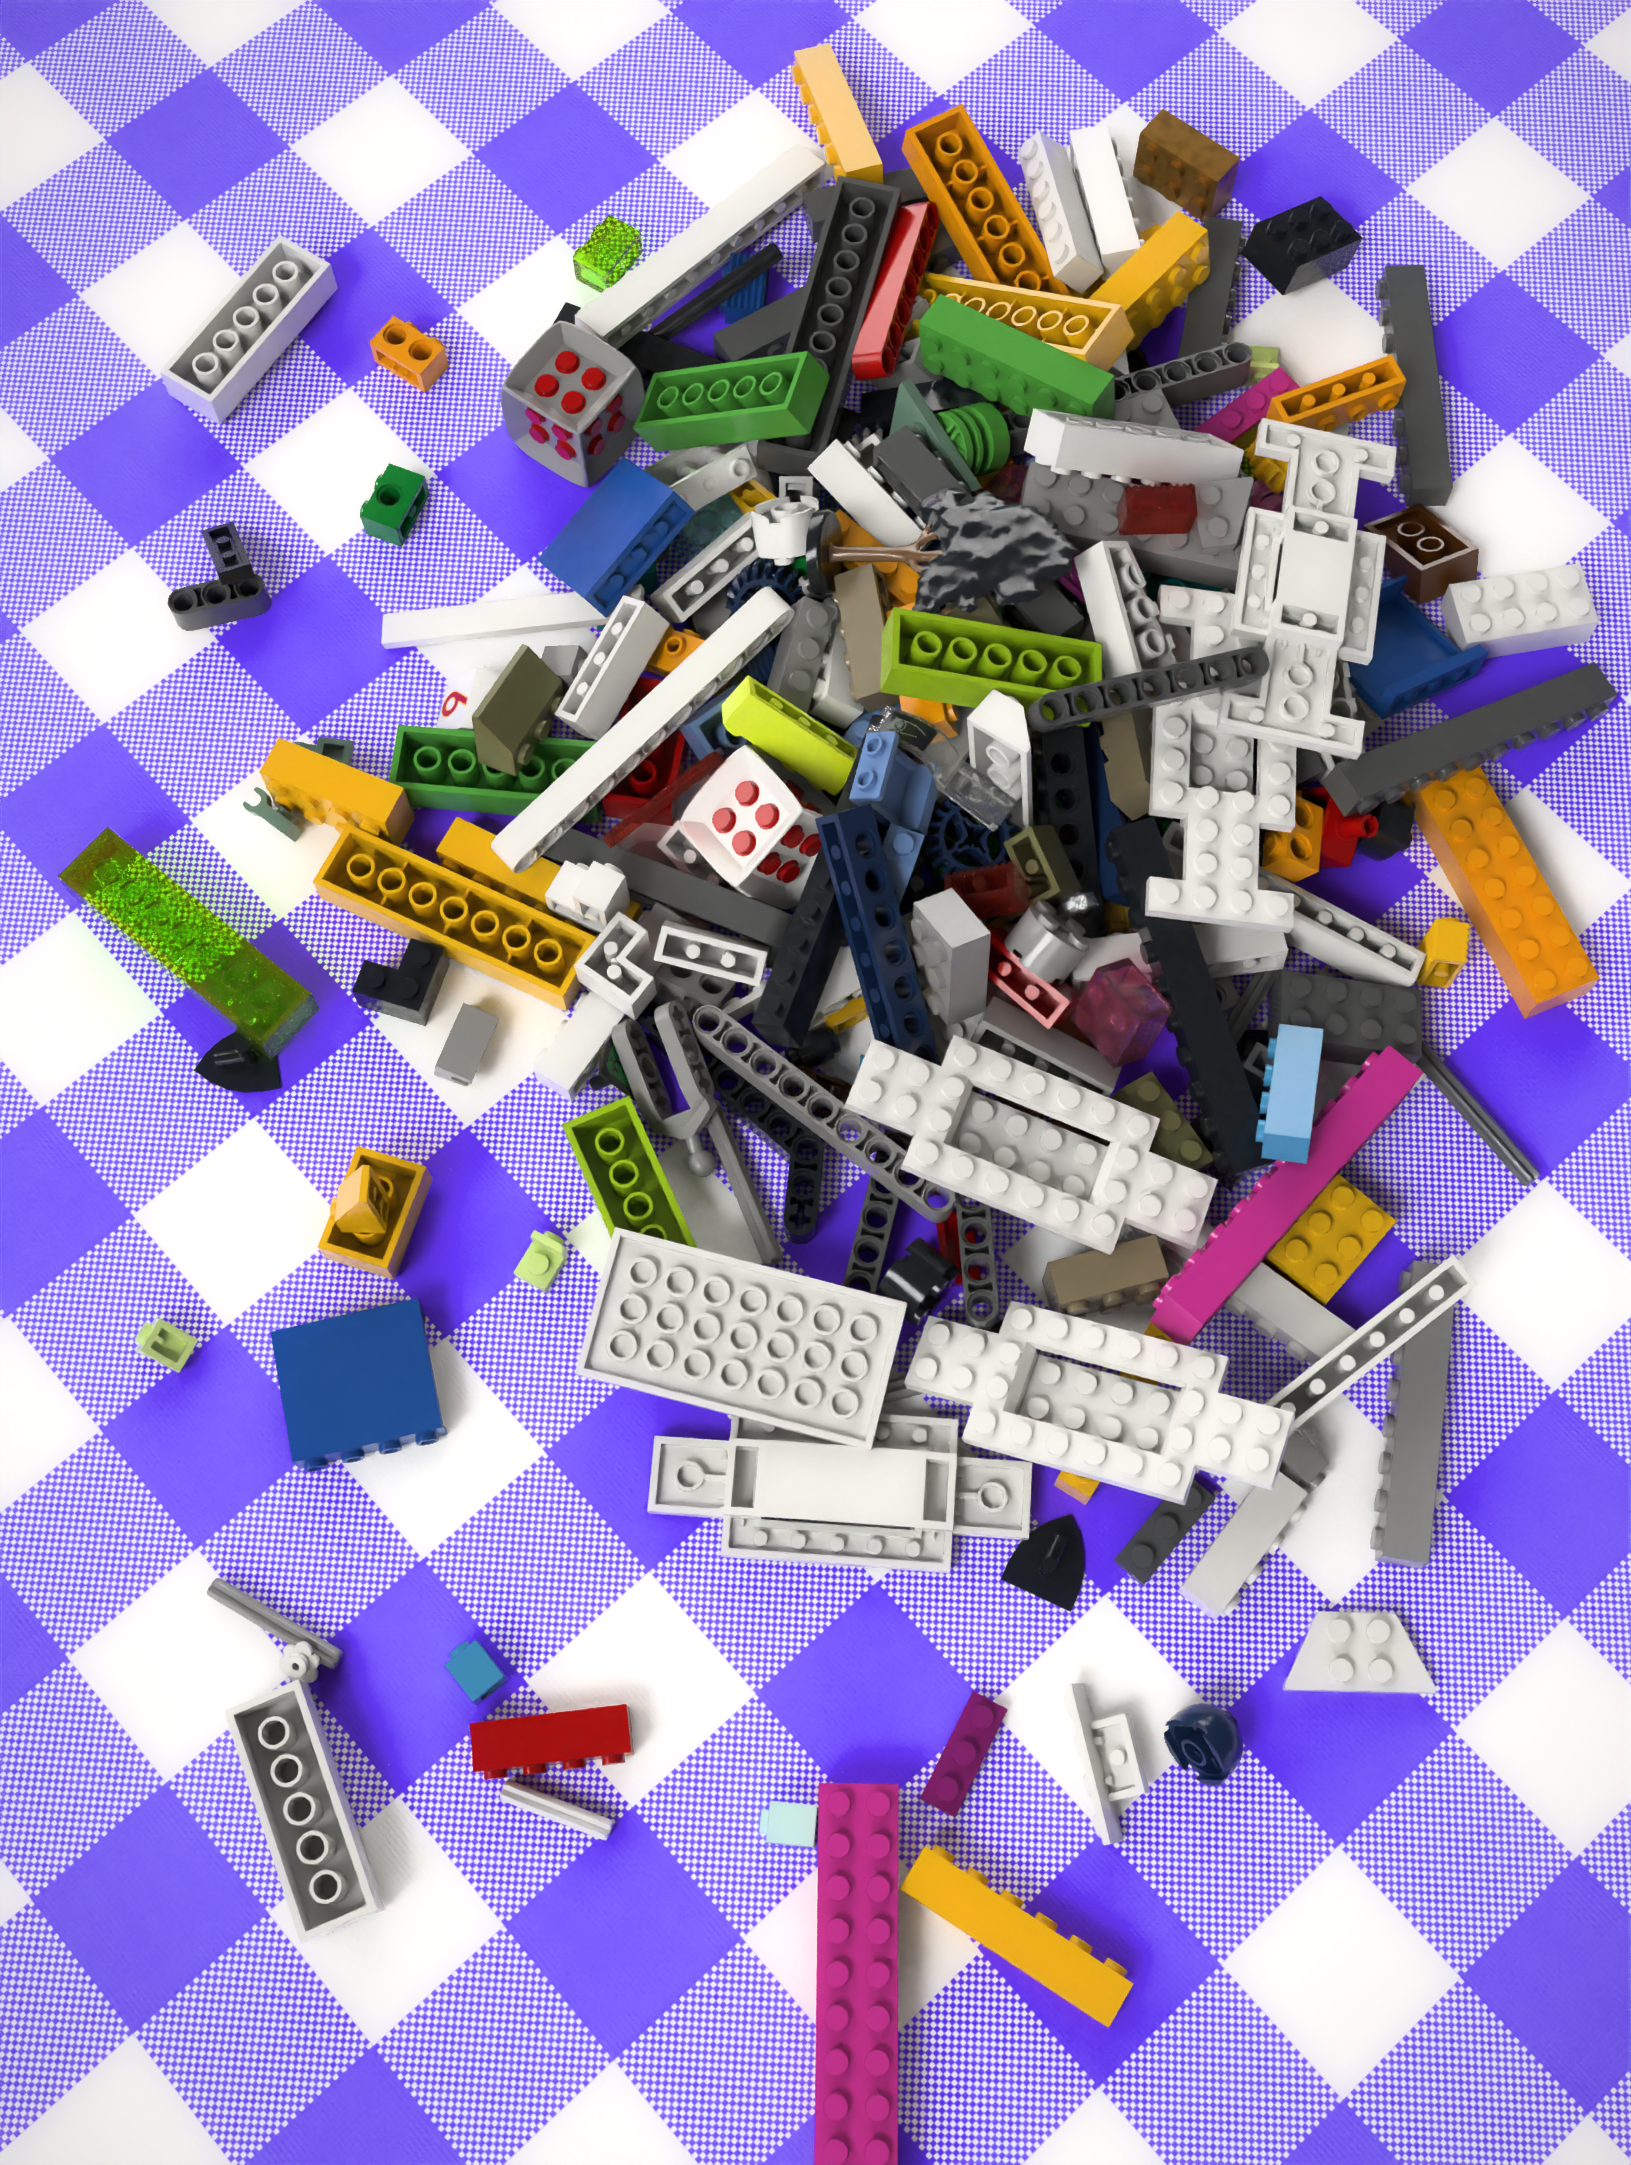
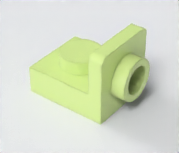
M1248 345L1252 350V359L1248 380L1243 386H1254L1280 367V364H1278V348Z
M534 1230L530 1236L532 1243L513 1273L517 1278L547 1293L569 1255L566 1247L563 1246L565 1241L550 1231H545L543 1235Z
M157 1318L151 1324L145 1322L134 1340L139 1343L135 1352L140 1355H146L176 1373H180L196 1346L198 1339Z

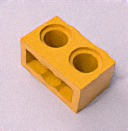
M394 315L369 342L376 363L424 393L430 389L449 367L446 348L441 341L435 337L429 338L421 333L411 322H403Z
M1296 795L1295 828L1292 832L1265 830L1262 868L1293 883L1319 872L1324 808Z

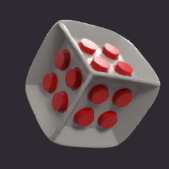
M558 321L553 324L532 344L511 369L500 392L506 429L514 443L528 456L549 470L576 485L586 488L602 478L636 438L638 433L633 429L645 397L641 374L630 359L588 331L565 321Z

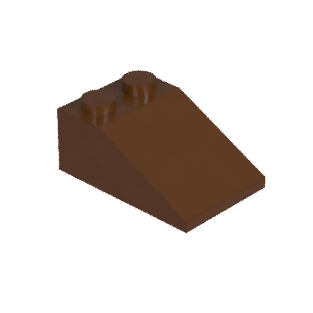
M1420 503L1363 525V531L1387 536L1384 564L1393 579L1405 574L1409 577L1402 591L1419 605L1444 596L1449 584L1477 580L1479 548Z

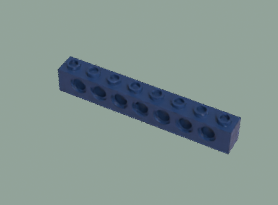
M871 804L816 818L817 829L875 1040L941 1066L934 1040V1032L928 1018L925 999L921 992L915 962L912 958L906 936V928L900 914L896 891L892 884L886 854L882 847L877 820Z

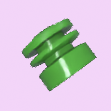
M979 402L934 414L975 477L999 471L1006 464L1010 453L1008 427L1001 413L992 404Z

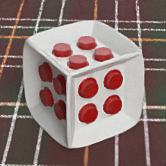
M744 745L730 755L698 791L685 809L680 824L689 840L722 878L742 894L777 909H790L797 905L822 844L815 819L833 814L836 806L822 791L813 787L808 779L798 772L792 773L788 771L778 759L770 754L764 755L760 753L756 746Z

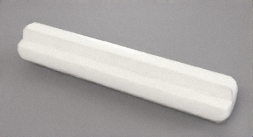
M511 1780L505 1782L500 1793V1799L506 1803L601 1840L608 1839L613 1827V1821L609 1818Z

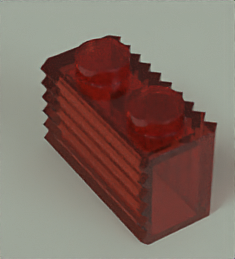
M1185 483L1182 486L1179 484L1175 486L1171 484L1165 486L1162 484L1160 487L1157 484L1153 487L1150 484L1146 487L1143 484L1140 487L1137 485L1133 487L1127 485L1116 508L1119 534L1189 533L1198 514L1195 486L1192 483L1188 486Z
M1011 861L1008 864L1003 862L1000 866L998 864H995L994 867L989 865L987 868L982 866L979 870L977 868H974L973 871L968 869L966 872L961 870L959 874L954 872L952 875L947 873L944 876V891L953 888L979 920L1023 912L1028 909V884Z

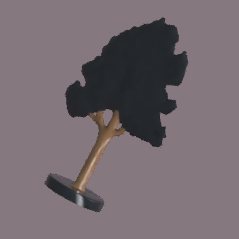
M946 487L928 496L918 505L917 511L920 513L921 520L926 526L918 540L906 546H843L841 526L836 514L830 510H817L811 517L807 531L806 568L809 584L813 592L817 595H831L836 590L834 576L842 573L843 562L908 563L914 571L921 573L917 581L916 600L912 610L937 614L941 613L940 607L957 599L956 607L971 613L978 609L976 599L983 597L987 592L994 591L997 604L1000 605L1030 602L1044 594V591L1039 590L1035 583L1047 578L1059 579L1070 572L1073 568L1072 557L1075 554H1079V549L1067 541L1065 535L1057 529L1058 524L1051 522L1048 516L1039 512L1034 506H1023L1017 502L1006 505L1004 500H999L988 490L978 493L965 504H960V501L966 497V493L955 487ZM938 539L941 541V548L939 550L919 551L920 547L931 540ZM920 562H929L928 566L919 564Z

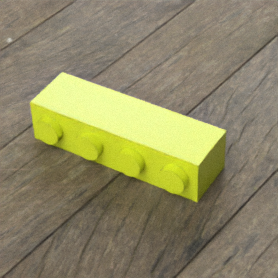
M748 675L721 705L723 725L732 735L744 737L756 746L760 753L764 755L770 754L778 759L784 768L792 773L798 772L807 778L813 787L820 791L824 789L833 796H836L845 786L859 748Z

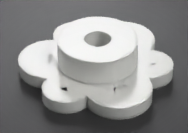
M300 1641L296 1645L288 1644L283 1648L284 1656L279 1660V1668L282 1672L289 1674L292 1682L299 1679L306 1683H312L318 1678L317 1667L320 1665V1658L313 1654V1649L309 1643Z

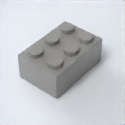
M953 888L914 902L913 919L911 920L913 936L910 951L915 962L921 992L928 1001L931 1011L935 1015H939L947 1026L984 1012L986 1010L990 931Z

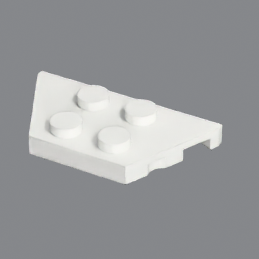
M1316 1612L1308 1628L1305 1640L1301 1643L1296 1654V1659L1290 1673L1283 1683V1691L1394 1694L1436 1693V1687L1396 1613Z

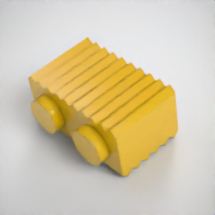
M1443 917L1434 920L1418 947V950L1425 953L1426 957L1417 976L1416 984L1444 989L1452 985L1468 962L1466 958L1469 954L1467 950L1469 948L1468 942L1470 941L1468 938L1470 932L1468 930L1471 927L1468 923L1460 922V920L1453 917Z

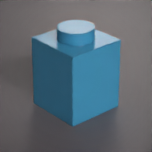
M474 1640L471 1644L468 1641H464L449 1654L451 1660L445 1664L458 1684L476 1705L482 1703L508 1681L505 1674L477 1640Z

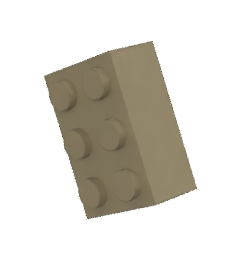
M1155 1234L1116 1244L1114 1251L1110 1255L1099 1250H1092L1049 1261L1044 1271L1042 1284L1051 1311L1085 1319V1314L1100 1311L1101 1315L1111 1314L1121 1310V1305L1134 1301L1136 1306L1154 1302L1157 1296L1161 1294L1160 1291L1165 1286L1169 1273Z

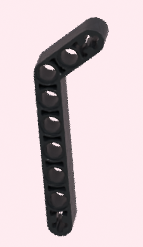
M655 996L636 1021L642 1027L646 1038L668 1057L655 1019L652 1017L654 1016L655 1009L665 1004V1002ZM698 1043L702 1055L712 1060L707 1065L714 1085L713 1097L789 1164L784 1208L785 1235L788 1240L798 1245L810 1242L815 1237L817 1231L824 1165L823 1142L803 1123ZM726 1079H733L738 1083L735 1088L725 1090L719 1085ZM752 1102H759L764 1106L763 1110L758 1113H750L745 1108ZM785 1125L791 1131L786 1136L780 1137L774 1135L772 1130L776 1126ZM810 1148L816 1151L817 1156L812 1160H804L798 1154L801 1150ZM800 1183H808L813 1186L814 1190L808 1195H800L795 1192L794 1188ZM798 1208L805 1209V1224L803 1229L800 1230L796 1229L795 1225L798 1222Z

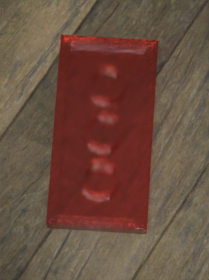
M717 747L612 827L603 838L611 849L724 763L728 758L721 747Z

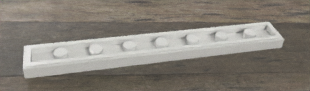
M641 584L634 585L626 596L644 601L645 590ZM569 592L383 614L381 644L385 649L606 625L614 610L606 618L579 594Z

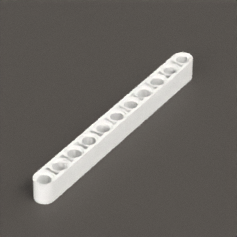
M770 586L759 590L494 838L491 843V849L513 873L518 874L529 868L791 622L795 611Z

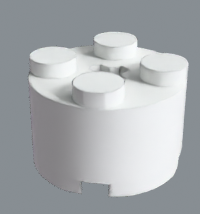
M789 496L771 499L755 506L756 512L751 511L750 514L757 554L760 558L774 559L775 565L783 566L795 562L794 557L806 555V537L809 522L813 513L820 510L817 498L800 496L801 502H790Z

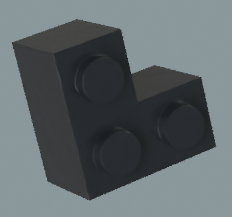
M411 938L398 969L364 960L352 989L358 1005L426 1027L450 966L445 949Z

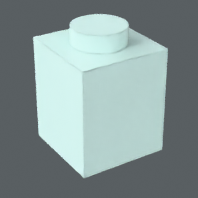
M770 1801L769 1810L761 1809L759 1834H766V1843L814 1848L818 1805Z

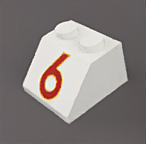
M475 667L449 677L436 728L474 731L472 715L503 671Z

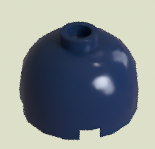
M1199 1703L1183 1708L1166 1722L1165 1726H1168L1169 1729L1164 1732V1740L1169 1752L1184 1770L1188 1769V1765H1190L1200 1775L1195 1779L1209 1786L1221 1785L1233 1773L1241 1761L1243 1740L1238 1723L1229 1712L1209 1704Z

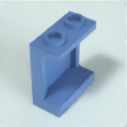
M895 731L867 733L849 799L857 806L871 804L876 820L887 829L890 823L926 836L943 770L936 764L918 765L897 748L900 736Z

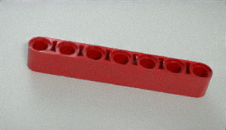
M933 201L901 206L898 210L852 355L853 374L859 381L890 377L894 373L912 315V309L916 302L915 299L920 289L939 226V213Z

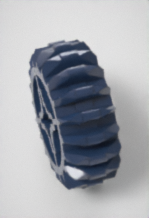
M760 559L752 566H745L741 573L734 577L733 583L727 591V596L730 598L726 602L725 608L732 611L729 618L762 589L759 588L757 590L751 587L761 584L771 585V588L789 606H792L805 596L799 594L802 586H798L799 578L797 576L799 575V568L790 572L787 570L788 565L777 567L774 564V559L768 560L766 564Z
M971 792L967 802L962 794H957L954 798V804L946 799L942 803L943 810L935 808L932 812L934 820H930L928 831L931 833L926 834L923 842L934 845L926 849L924 853L926 857L936 856L937 858L930 865L931 869L934 870L940 866L944 868L940 875L941 879L945 880L951 874L955 876L953 885L957 886L961 883L962 879L968 880L969 887H974L977 879L981 888H985L989 884V878L996 883L1001 879L1000 871L1003 873L1010 871L1012 867L1008 861H1011L1003 843L1012 838L1010 836L1018 831V826L1007 825V822L1012 818V813L1008 812L1003 816L999 813L1003 806L1002 802H998L994 807L988 805L990 802L989 795H985L980 803L977 802L976 793ZM963 816H976L985 820L986 823L976 825L967 817L963 818ZM951 822L955 827L953 832L957 842L947 850L944 832L947 823ZM995 832L998 839V852L993 861L989 856L990 850L987 846V839ZM983 834L978 840L975 847L974 844H972L971 846L966 844L965 846L960 848L962 844L965 842V839L968 837V835L969 838H971V836H974L976 838L979 835ZM960 857H968L971 858L975 864H980L981 866H966L958 862L956 859Z

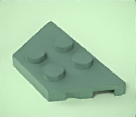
M910 379L902 382L898 388L889 436L906 425L914 435L919 434L924 439L928 450L936 458L940 457L944 460L951 475L957 481L964 482L971 494L979 491L982 488L913 381Z

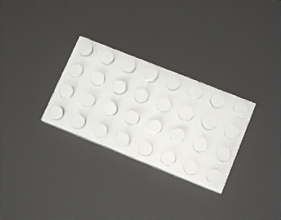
M615 1227L575 1375L871 1451L907 1303Z

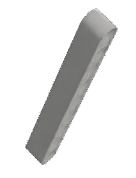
M705 1005L696 1010L692 1023L695 1037L701 1046L924 1218L931 1222L940 1223L946 1221L951 1216L955 1202L954 1191L916 1176L918 1182L914 1185H904L900 1182L899 1177L902 1174L908 1173L900 1169L907 1151L860 1115L844 1108L845 1104L720 1008L714 1005ZM709 1021L719 1025L710 1032L701 1029V1026ZM734 1043L746 1045V1049L740 1053H733L728 1048ZM763 1064H769L775 1068L768 1075H762L756 1071ZM790 1086H798L803 1090L796 1097L789 1096L784 1091ZM825 1107L832 1114L828 1118L820 1119L815 1117L813 1112L817 1108ZM854 1129L860 1133V1137L857 1140L848 1141L841 1134L845 1130ZM876 1151H883L887 1153L889 1159L884 1163H876L870 1158V1155ZM939 1195L944 1197L948 1204L942 1208H935L929 1204L928 1199Z

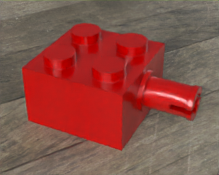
M1324 786L1300 789L1302 790L1303 799L1324 808L1319 869L1350 867L1356 852L1358 838H1371L1377 834L1379 829L1377 818L1375 816L1371 817V814L1361 815L1359 812L1344 817Z

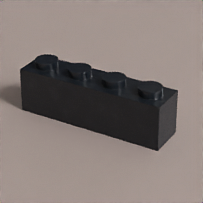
M949 378L915 384L934 414L979 402L992 404L997 409V401H989L982 394L968 387H960ZM899 387L862 393L860 413L862 430L867 427L872 435L873 433L876 434V431L881 428L883 430L882 438L889 436Z

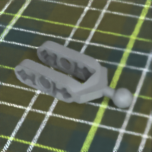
M672 1000L655 1009L654 1019L680 1089L691 1109L673 1115L671 1102L645 1033L637 1021L629 1019L615 1025L612 1029V1040L638 1109L643 1118L649 1122L652 1132L681 1140L685 1139L690 1152L687 1161L688 1169L694 1176L703 1178L709 1176L716 1166L715 1157L711 1152L704 1150L698 1135L717 1108L713 1097L714 1085L687 1013L679 1002Z

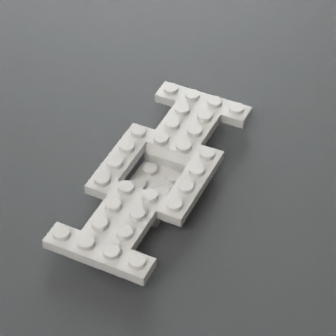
M1261 419L1258 425L1254 455L1288 462L1282 511L1279 513L1250 506L1246 513L1229 635L1264 643L1263 650L1268 655L1270 666L1267 673L1259 678L1257 698L1224 691L1220 698L1216 730L1357 760L1361 755L1365 722L1330 714L1336 660L1340 659L1368 665L1373 657L1387 536L1357 530L1358 519H1354L1359 478L1389 484L1394 477L1397 447L1271 419ZM1280 546H1283L1277 595L1272 604Z
M1161 584L1157 598V607L1161 614L1157 616V620L1159 623L1191 627L1190 660L1250 646L1263 649L1264 643L1229 635L1235 594ZM1243 660L1245 670L1251 673L1250 664ZM1210 667L1211 676L1219 681L1218 672ZM1259 679L1244 687L1226 690L1225 692L1257 698ZM1178 682L1182 688L1186 689V682ZM1224 691L1153 707L1149 815L1180 819V827L1184 828L1182 880L1153 876L1148 878L1146 882L1145 916L1289 933L1293 928L1294 894L1258 889L1259 829L1291 833L1295 828L1297 747L1258 739L1256 795H1252L1254 738L1216 730L1220 698Z

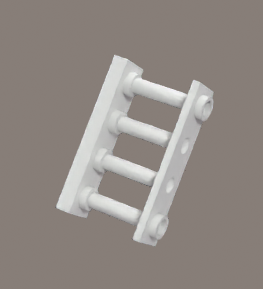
M724 444L679 449L644 469L648 474L675 491L694 511L758 476L747 447L744 444L730 452H727Z

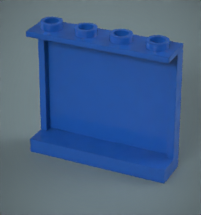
M622 457L537 560L607 618L618 605L622 596H626L696 512L671 488L625 457Z
M1406 574L1393 580L1387 579L1381 584L1373 657L1370 663L1363 665L1345 661V663L1348 662L1351 676L1348 679L1356 688V694L1382 720L1475 678L1489 654L1480 644L1461 651L1401 593L1409 578Z
M418 1298L270 1332L292 1463L299 1469L304 1468L305 1472L319 1471L327 1468L328 1462L341 1459L342 1463L358 1462L365 1458L364 1454L379 1451V1454L382 1455L392 1454L401 1451V1445L416 1442L417 1446L430 1445L438 1442L439 1436L448 1435L447 1429L443 1425L424 1321H426L424 1307Z

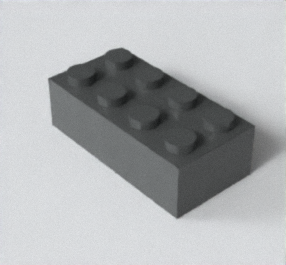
M1282 970L1269 990L1268 1047L1269 1039L1277 1038L1279 1024L1324 1029L1320 1060L1362 1066L1373 1052L1380 1055L1390 1045L1414 1064L1422 1056V990Z

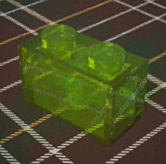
M609 214L601 224L595 226L591 237L584 246L578 247L575 251L572 261L576 280L600 293L616 284L643 252L641 231Z

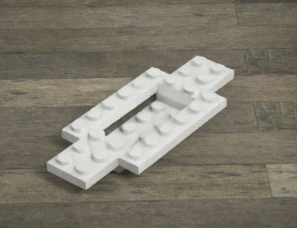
M953 1035L941 1066L872 1038L844 1105V1108L912 1136L911 1143L900 1168L901 1170L1109 1255L1114 1251L1123 1223L1153 1235L1156 1234L1158 1237L1192 1250L1196 1246L1218 1179L1149 1152L1160 1118L957 1035ZM973 1086H976L1108 1140L1110 1143L1108 1146H1105L971 1091Z
M1010 1300L999 1334L929 1315L904 1381L907 1389L972 1406L962 1435L964 1443L1181 1505L1186 1504L1194 1475L1198 1474L1199 1470L1273 1490L1295 1419L1294 1412L1222 1394L1221 1389L1230 1364L1229 1357L1012 1300ZM1037 1349L1181 1387V1391L1170 1390L1038 1354Z
M880 1414L871 1451L732 1416L729 1441L654 1435L647 1511L649 1514L723 1519L721 1557L950 1573L952 1535L1016 1540L1029 1539L1032 1462L957 1457L958 1419ZM762 1517L913 1527L914 1530L762 1519Z

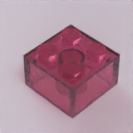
M1125 958L1096 968L1071 1015V1019L1113 1069L1146 1057L1173 1008L1130 958Z

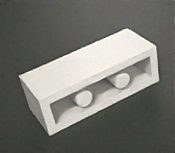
M665 920L661 927L654 960L759 987L770 946Z

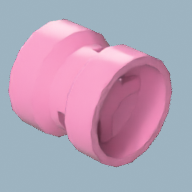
M1261 480L1254 482L1251 507L1281 513L1283 495L1272 492Z

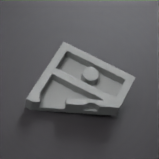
M1253 476L1187 485L1185 495L1200 555L1234 550L1253 486Z

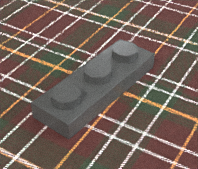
M1193 1479L1186 1504L1181 1505L1163 1500L1113 1562L1143 1587L1216 1498Z

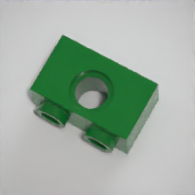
M389 463L384 473L378 475L369 501H364L361 506L360 519L365 533L402 547L430 495L425 476Z

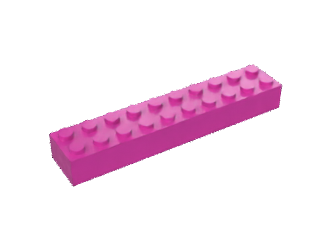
M1390 1045L1380 1055L1373 1052L1362 1064L1361 1070L1355 1076L1352 1075L1340 1089L1337 1097L1334 1100L1331 1099L1317 1115L1318 1118L1312 1124L1307 1164L1277 1160L1271 1171L1265 1173L1253 1186V1191L1247 1198L1243 1197L1233 1208L1224 1224L1220 1223L1209 1235L1204 1246L1201 1249L1198 1248L1189 1257L1178 1275L1174 1274L1160 1291L1161 1294L1152 1304L1157 1310L1149 1321L1175 1343L1189 1346L1337 1174H1340L1397 1109L1422 1076L1423 1071Z
M819 1783L814 2165H898L899 1784Z

